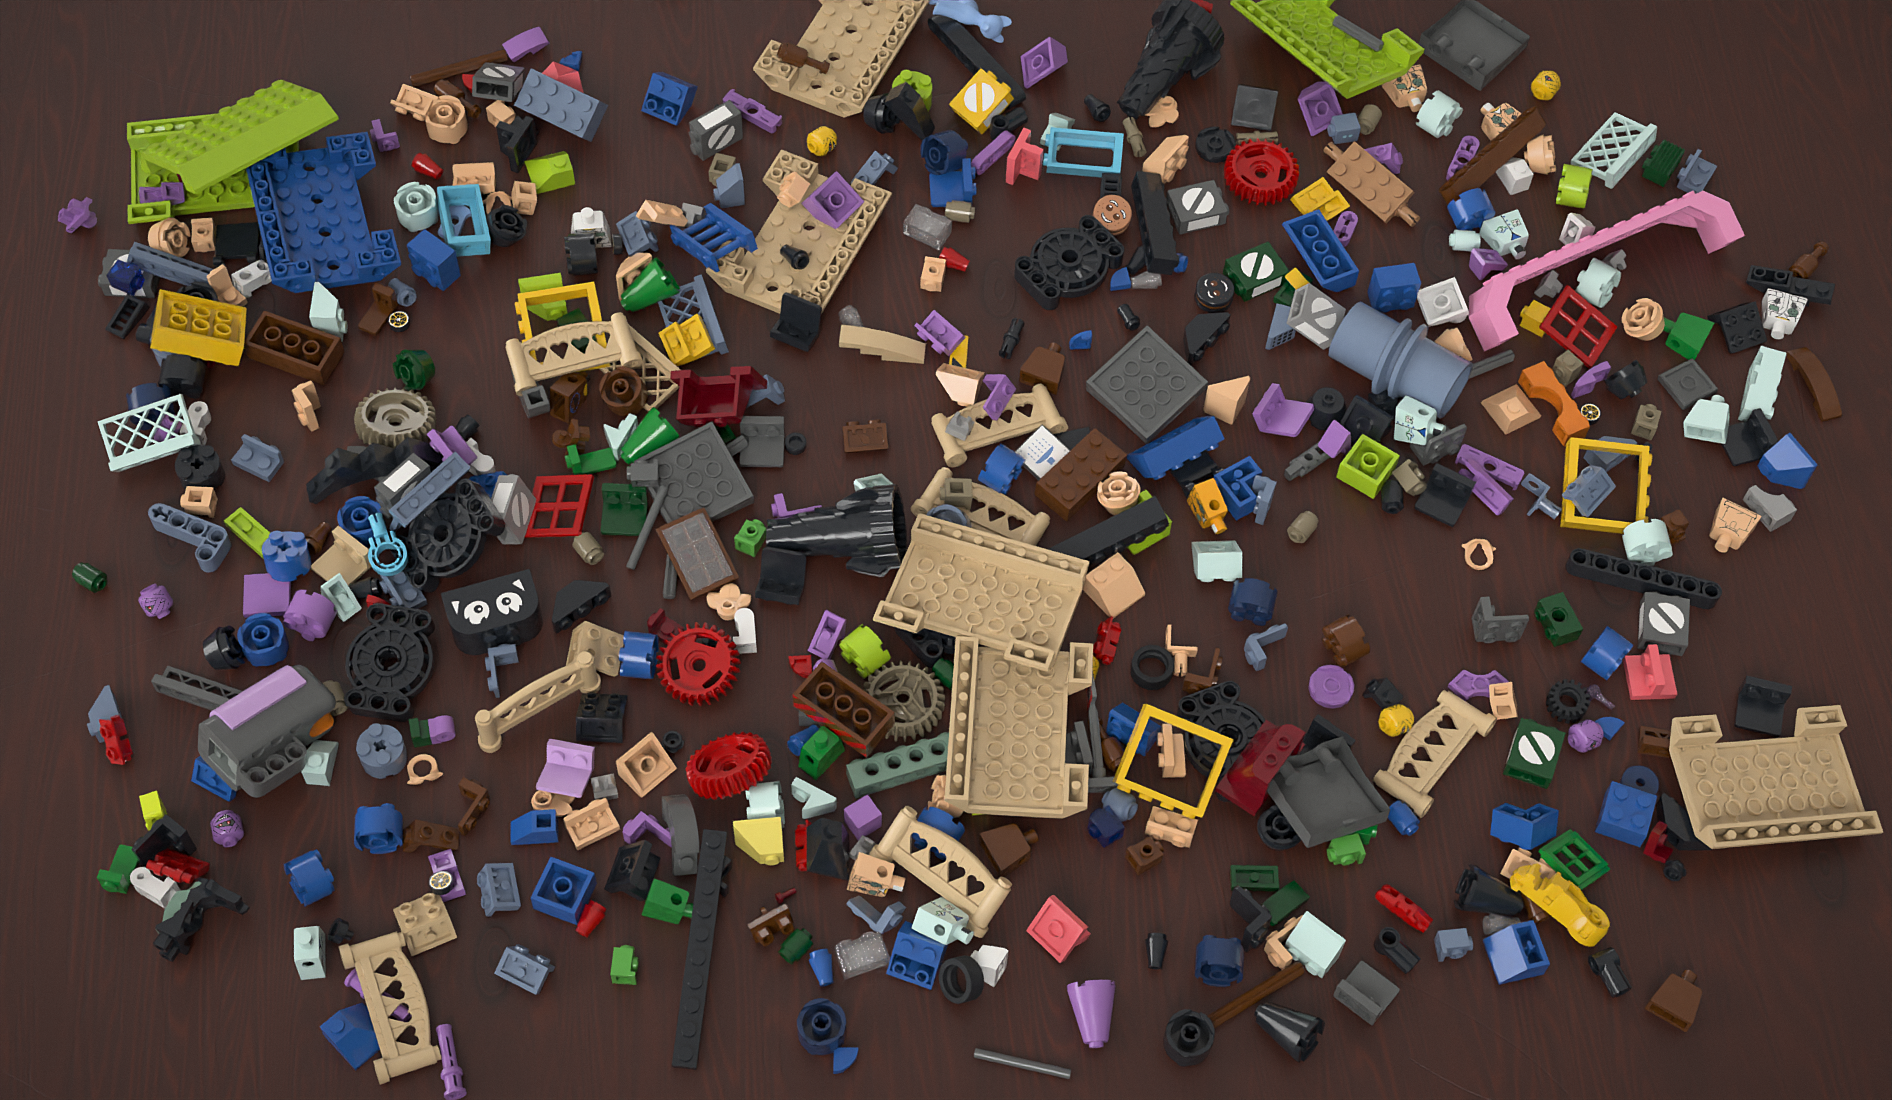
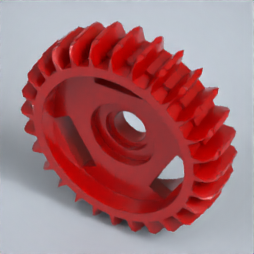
M1257 138L1256 142L1249 139L1248 144L1242 141L1241 146L1236 145L1226 158L1224 166L1226 185L1230 186V191H1235V197L1241 195V201L1246 198L1249 204L1251 201H1254L1257 206L1259 202H1263L1265 206L1267 202L1274 205L1275 200L1281 203L1283 198L1287 199L1289 194L1293 193L1299 178V165L1297 164V158H1293V152L1288 153V147L1283 149L1281 148L1282 143L1276 145L1274 140L1270 143L1267 142L1266 138L1264 141H1259ZM1284 169L1286 179L1278 182L1280 170ZM1263 172L1266 174V177L1259 178L1256 176V173Z
M695 622L694 629L689 624H686V631L678 627L679 634L677 636L671 632L672 640L664 639L667 648L660 647L664 655H657V659L662 663L656 664L657 669L663 671L657 673L660 679H663L660 683L666 687L665 691L668 694L672 693V697L675 700L680 697V702L684 704L688 699L690 706H693L695 700H697L699 706H702L703 700H706L711 705L712 697L719 701V693L727 696L725 688L733 689L730 681H738L733 673H740V669L735 666L741 664L740 659L735 658L740 653L737 649L733 650L737 645L735 642H730L732 640L730 635L724 636L725 631L723 629L717 632L716 625H713L709 630V625L706 622L700 628L698 622ZM708 638L717 642L716 648L697 643L696 639ZM672 659H677L680 679L673 680ZM698 660H703L706 663L702 671L694 670V663ZM721 671L723 674L714 685L705 689L703 686Z
M743 731L740 734L736 732L732 735L726 734L725 737H717L715 741L709 740V744L702 745L701 750H696L695 755L690 756V761L687 762L686 767L687 779L699 797L704 796L705 799L711 797L713 800H716L718 797L723 800L726 796L732 798L734 794H741L744 790L749 791L751 786L756 787L757 781H763V776H767L768 770L771 769V753L766 742L757 734L753 735L751 732L746 734Z

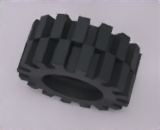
M1563 679L1562 683L1560 681L1556 682L1551 687L1546 698L1548 713L1552 711L1551 717L1555 718V716H1558L1557 721L1559 722L1565 719L1566 724H1569L1570 720H1572V723L1577 722L1578 719L1581 720L1590 705V694H1586V687L1581 689L1582 684L1578 682L1575 685V680L1572 679L1569 683L1567 679ZM1562 695L1572 697L1576 701V706H1564L1560 702V697Z

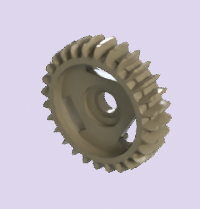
M396 387L394 390L386 388L384 392L377 390V394L370 393L369 398L364 397L363 402H359V406L355 411V430L359 439L363 440L364 444L377 443L396 448L407 437L428 442L429 437L427 433L432 429H436V413L432 402L428 401L426 396L421 397L420 392L414 394L413 389L409 392L405 391L404 387L402 390H397ZM375 414H377V415H376V418H375V421H374V422H369V420L371 419V417H373ZM393 422L401 423L399 426H392L390 424Z
M900 660L898 666H895L891 661L890 668L883 664L882 672L876 669L874 672L875 676L869 675L868 682L864 683V691L894 711L895 719L905 722H895V725L886 734V739L890 735H894L895 742L898 740V737H903L904 742H906L907 736H911L915 741L916 734L923 738L924 730L931 733L932 726L937 727L938 720L942 718V712L945 708V695H943V687L940 686V679H935L934 672L928 674V667L920 670V663L913 667L911 661L907 665H903L902 660ZM898 679L897 682L881 692L880 688L884 684ZM925 689L929 692L931 707L928 708L924 707L922 690ZM899 694H906L910 699L905 703H901L896 698Z

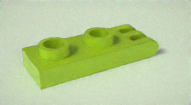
M240 507L225 519L224 523L263 558L262 545L269 538L270 532Z

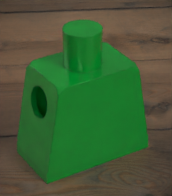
M1681 313L1676 322L1664 317L1665 326L1663 331L1669 333L1665 344L1686 359L1690 360L1693 358L1695 360L1714 322L1686 313Z
M821 726L801 748L798 767L816 781L845 751L841 739L825 726Z
M654 879L641 915L679 924L682 916L692 918L693 903L687 902L689 897L688 891Z

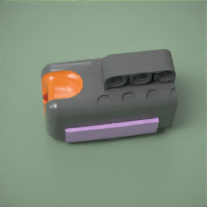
M286 665L210 712V717L199 724V754L234 791L242 788L252 797L264 796L304 769L307 754L306 747L327 734L333 727L334 719L330 712L336 705L335 696L305 666L294 665L291 667Z

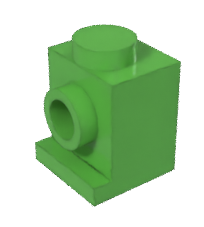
M756 519L753 521L746 520L738 535L736 534L734 537L735 549L755 557L766 539L765 525Z
M1359 833L1332 839L1327 849L1328 859L1334 865H1350L1355 860H1357L1358 864H1361L1366 855Z
M623 945L620 948L614 947L610 974L612 983L637 985L635 972L638 971L639 958L635 957V948L633 946Z

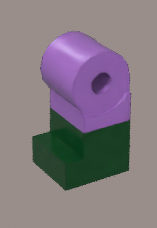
M444 715L420 721L418 718L409 719L414 748L438 744L455 738L454 720L451 716Z

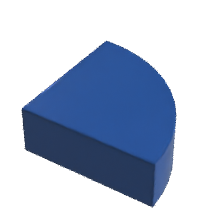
M575 51L571 55L563 57L559 64L579 71L583 56L582 51Z
M1127 267L1113 274L1110 282V291L1131 288Z
M1084 331L1073 336L1069 341L1070 349H1090L1092 331Z
M1603 717L1595 721V723L1601 726L1603 736L1609 741L1625 723L1614 717Z
M837 1048L834 1050V1074L846 1071L856 1061L858 1048Z

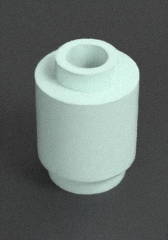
M1454 230V233L1449 236V246H1452V249L1457 251H1472L1473 248L1480 247V233L1468 230Z

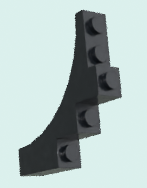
M409 437L396 448L371 443L360 454L337 448L325 458V468L306 484L309 502L318 504L327 496L344 487L361 481L388 476L413 453L430 466L431 472L443 463L442 458L444 456L440 451L436 452L429 443Z

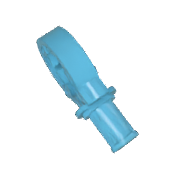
M375 513L378 522L376 523L373 514L368 517V520L370 521L377 547L373 538H369L368 559L372 568L378 574L393 576L400 573L406 567L408 552L403 542L396 537L394 531H390L393 540L391 542L382 513ZM386 549H394L398 551L399 558L392 564L384 565L383 563L380 564L378 560L379 554ZM400 551H403V559H402V561L400 560V558H402V554H401ZM376 560L377 564L380 565L381 568L376 566L373 561Z

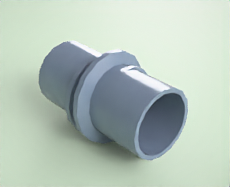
M1361 301L1356 303L1338 327L1332 339L1328 356L1371 380L1372 392L1374 394L1387 390L1388 396L1393 399L1396 398V400L1409 396L1434 408L1437 411L1436 417L1439 419L1443 418L1463 391L1472 371V362L1428 339L1429 328L1427 325L1422 324L1414 331L1411 329L1412 320L1408 318L1399 323Z

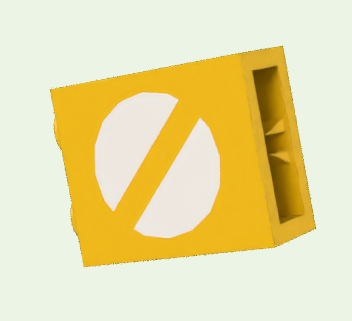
M981 68L949 105L956 114L980 134H983L990 127L992 117L1000 115L1014 98L1010 93L1012 89L1004 82L1000 84L996 81L998 78L991 71L986 73Z

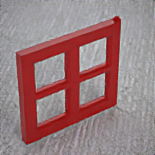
M1569 285L1565 286L1539 326L1541 330L1564 349L1569 350L1580 359L1588 369L1592 368L1618 327ZM1568 298L1583 309L1577 321L1561 309ZM1557 314L1573 326L1566 338L1551 326ZM1590 316L1606 328L1599 340L1584 328ZM1579 333H1582L1595 344L1588 356L1573 344Z
M592 474L536 476L532 492L536 498V503L524 538L581 535L594 476ZM583 484L579 501L563 502L566 485ZM560 485L556 502L540 503L544 486ZM577 510L572 528H556L560 511ZM554 511L550 528L533 529L537 512Z

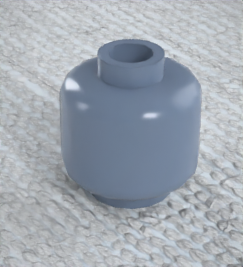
M1116 787L1111 791H1107L1102 798L1104 813L1117 821L1124 822L1130 820L1136 814L1138 804L1136 803L1135 796L1131 793L1129 794Z

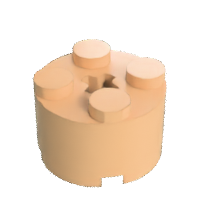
M443 95L439 96V99L435 101L432 99L426 104L424 118L429 137L442 143H458L468 129L466 113L461 101L456 97Z

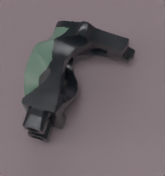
M197 878L189 889L177 891L169 901L164 911L162 922L155 927L159 935L153 942V945L160 950L159 954L161 957L173 962L179 952L184 955L188 954L190 945L187 937L202 928L204 912L207 909L223 906L243 915L248 912L250 907L243 903V898L240 895L220 886L214 880Z

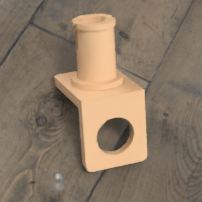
M1167 625L1165 649L1171 656H1174L1173 675L1179 676L1181 667V677L1186 676L1188 657H1195L1198 647L1171 646V625Z

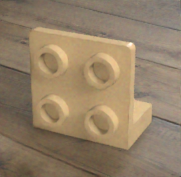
M337 526L332 531L335 539L334 545L311 565V569L326 581L340 573L347 585H351L372 567L368 559L369 549L341 527Z
M584 621L572 632L566 666L576 662L577 656L581 652L586 651L593 655L597 671L613 677L617 676L620 666L619 651L624 645V635Z
M427 893L419 899L403 903L393 909L411 956L457 938L440 895Z

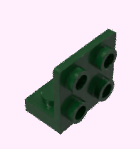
M602 483L603 510L601 534L639 536L647 518V487H632V484Z

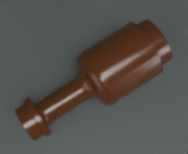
M782 42L779 46L777 58H780V61L798 68L808 65L819 69L820 74H827L830 63L826 60L820 62L810 58L806 49L789 42Z
M441 79L436 83L434 87L436 96L449 95L456 97L461 101L464 109L468 111L469 117L476 119L480 116L481 108L477 104L472 105L466 101L463 90L449 80Z
M1819 241L1814 245V251L1811 254H1802L1789 268V271L1793 272V277L1808 279L1818 268L1817 259L1820 255L1824 256L1828 252V244L1824 241Z
M1098 716L1102 758L1108 768L1116 773L1125 750L1118 738L1108 737L1102 727L1103 720Z

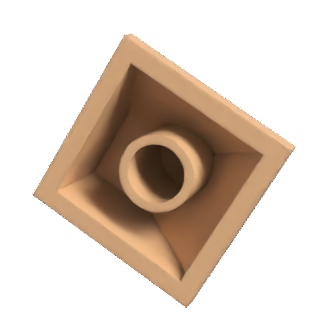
M636 253L621 263L616 274L620 301L622 300V293L651 262L652 255L650 253Z
M943 363L936 371V376L952 400L958 401V405L968 407L970 404L974 405L977 400L984 372Z
M1517 384L1481 402L1505 435L1541 417L1540 413Z

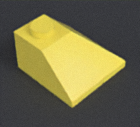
M781 817L733 821L735 845L760 864L772 866L779 864V862H784Z

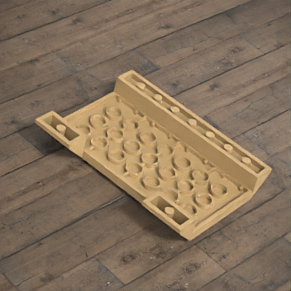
M919 513L911 530V543L885 601H880L873 621L914 633L926 628L953 637H979V644L1005 651L1004 659L1049 671L1056 662L1081 597L1089 561Z
M956 636L945 801L967 813L1062 819L1086 810L1089 765L1065 763L1068 695L1092 686L1093 644L1070 642V652L1059 651L1054 666L1049 671H1044L1004 659L1005 651L991 647H978L979 637Z
M1841 706L1799 708L1797 710L1794 737L1716 743L1723 736L1716 715L1673 718L1669 752L1695 836L1711 849L1882 834L1883 829L1877 812H1865L1839 736V733L1847 727Z

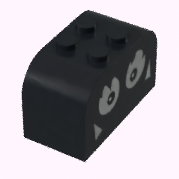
M530 569L441 593L454 642L463 653L481 655L488 653V648L498 647L502 644H515L519 646L521 643L535 638L542 629L543 618Z

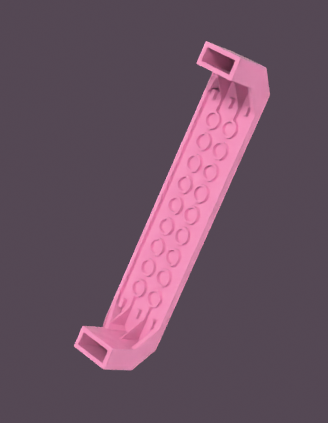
M1694 191L1683 195L1682 198H1675L1661 207L1660 205L1656 206L1644 214L1640 213L1632 217L1628 221H1621L1615 224L1614 227L1609 229L1607 227L1593 236L1588 235L1580 239L1579 242H1572L1563 246L1558 251L1553 250L1545 254L1544 257L1539 259L1537 257L1528 261L1523 266L1518 265L1504 274L1502 272L1491 277L1490 280L1483 283L1484 287L1469 296L1468 317L1483 350L1487 351L1501 345L1519 334L1507 309L1513 286L1659 223L1696 228L1708 254L1745 236L1730 203L1705 191L1696 194Z

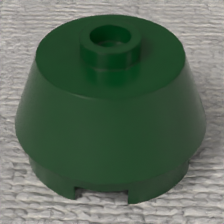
M421 349L402 350L400 354L396 355L397 360L393 363L394 374L397 379H402L406 390H421L435 376L433 360L426 351Z

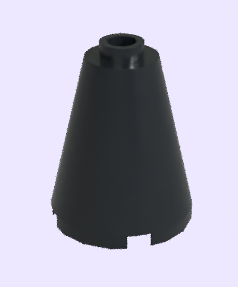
M1469 864L1471 869H1464L1455 893L1459 894L1458 901L1454 900L1455 908L1461 911L1515 916L1522 911L1524 900L1519 892L1514 891L1511 887L1476 865Z
M1271 1002L1261 1003L1254 1013L1256 1023L1297 1062H1300V1060L1304 1062L1312 1054L1319 1043L1316 1041L1317 1034L1322 1035L1325 1027L1324 1020L1319 1017Z

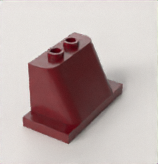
M752 366L731 367L730 375L699 377L692 370L671 371L670 379L679 386L676 420L681 424L697 428L713 422L717 427L740 423L752 391L767 389L768 381Z
M1265 720L1217 785L1215 791L1255 817L1268 798L1269 784L1289 756L1299 755L1304 749L1303 739L1306 732L1292 724L1277 727L1268 720Z

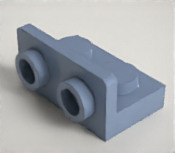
M1700 149L1694 155L1690 154L1685 163L1687 165L1686 169L1682 167L1677 176V179L1680 180L1677 188L1687 193L1694 191L1696 194L1703 191L1717 168L1716 165L1699 158L1702 151Z
M637 211L616 223L630 257L636 253H643L649 248L654 252L659 250L656 244L658 239L650 229L651 222L638 219L636 216Z
M244 434L241 437L243 445L231 459L232 464L270 482L284 463L281 451L274 445L269 446L262 443L255 436L250 437Z
M1589 465L1581 471L1580 476L1574 482L1567 486L1562 496L1564 499L1571 500L1582 516L1588 517L1612 492L1616 485L1602 467Z
M1258 475L1255 476L1252 491L1257 496L1253 513L1257 514L1255 523L1263 525L1271 506L1277 482L1268 477Z
M403 571L393 576L380 575L382 581L379 582V585L384 594H390L391 598L389 600L391 605L419 609L427 604V600L421 590L414 588L410 584Z
M513 863L485 864L477 875V884L481 887V906L485 909L486 917L492 916L495 911L518 910L521 907Z
M516 944V946L506 947L494 974L535 995L539 994L549 972H553L555 966L549 964L550 960L544 956L537 955L535 957L529 954V949L522 945Z

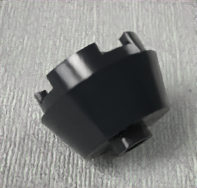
M889 93L870 97L864 107L865 123L881 134L892 133L895 123L899 124L900 119L884 104Z
M501 205L500 208L493 209L487 215L486 222L490 240L495 245L510 247L525 236L527 220L517 213L518 210L516 208Z
M1637 359L1604 380L1608 387L1607 390L1621 400L1628 395L1633 398L1642 392L1640 388L1648 383L1644 366H1641Z
M1329 387L1317 390L1306 401V403H1311L1314 406V411L1309 420L1311 425L1319 430L1326 431L1333 420L1340 424L1347 411L1342 394L1336 389Z
M230 625L218 627L203 641L204 656L215 670L238 669L239 665L245 663L243 661L245 655L233 634L235 629Z
M1277 805L1271 806L1260 815L1257 830L1260 838L1268 848L1275 851H1284L1296 846L1301 841Z

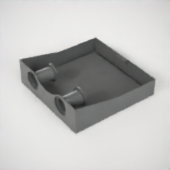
M1461 0L1443 18L1421 33L1419 45L1425 49V55L1481 91L1527 47L1530 36L1476 0Z
M1148 326L1140 331L1086 381V391L1116 415L1145 444H1148L1208 387V381Z
M713 422L634 461L636 463L637 461L645 460L653 463V459H658L659 487L663 485L669 488L659 510L666 524L702 508H705L711 522L754 503V496ZM647 487L653 501L659 487ZM697 520L686 524L689 533L700 529ZM682 527L671 531L674 539L686 536Z
M1343 736L1323 742L1313 750L1302 755L1289 756L1270 782L1267 791L1307 848L1386 822L1390 812L1388 805L1365 776Z

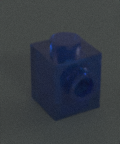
M117 259L106 275L111 287L132 296L135 295L138 289L142 288L145 280L138 265L134 263L129 264Z
M1108 805L1103 809L1098 808L1090 814L1087 829L1093 839L1097 838L1103 848L1123 837L1125 827Z

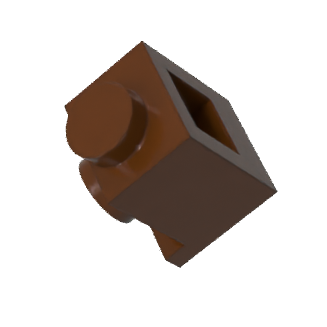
M1680 509L1661 517L1660 520L1666 524L1671 545L1686 539L1685 530L1689 525V521Z
M1148 837L1134 846H1129L1125 858L1139 876L1162 862L1164 849L1158 840L1153 841L1151 837Z

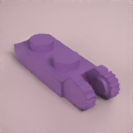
M1468 459L1465 465L1470 471L1463 468L1458 473L1475 481L1476 484L1473 492L1496 515H1501L1513 498L1475 460Z

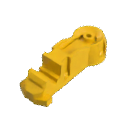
M1538 863L1521 866L1513 872V875L1510 877L1511 888L1516 892L1520 890L1564 925L1571 936L1580 944L1593 947L1607 934L1610 922L1605 912L1598 906L1589 903L1581 889L1570 880L1567 881L1561 877V873L1557 872L1550 879L1546 877L1542 879L1539 872L1541 865Z

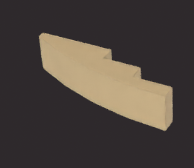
M841 325L839 347L860 349V354L882 355V360L924 364L925 343L885 331Z

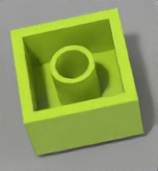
M1362 434L1340 463L1337 478L1374 499L1383 487V484L1396 469L1400 455Z

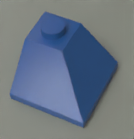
M1788 433L1762 456L1757 466L1770 482L1802 489L1806 486L1818 464L1793 435Z
M363 1003L339 1010L320 1026L325 1038L355 1070L380 1050L368 1008Z

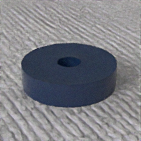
M1644 766L1628 768L1620 780V784L1656 795L1659 789L1657 776L1652 770ZM1636 782H1640L1643 786H1638Z

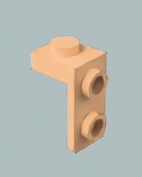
M1303 915L1297 919L1295 917L1291 918L1285 923L1284 929L1280 932L1275 930L1266 938L1267 942L1264 951L1268 954L1270 962L1281 970L1290 966L1293 959L1281 943L1290 936Z

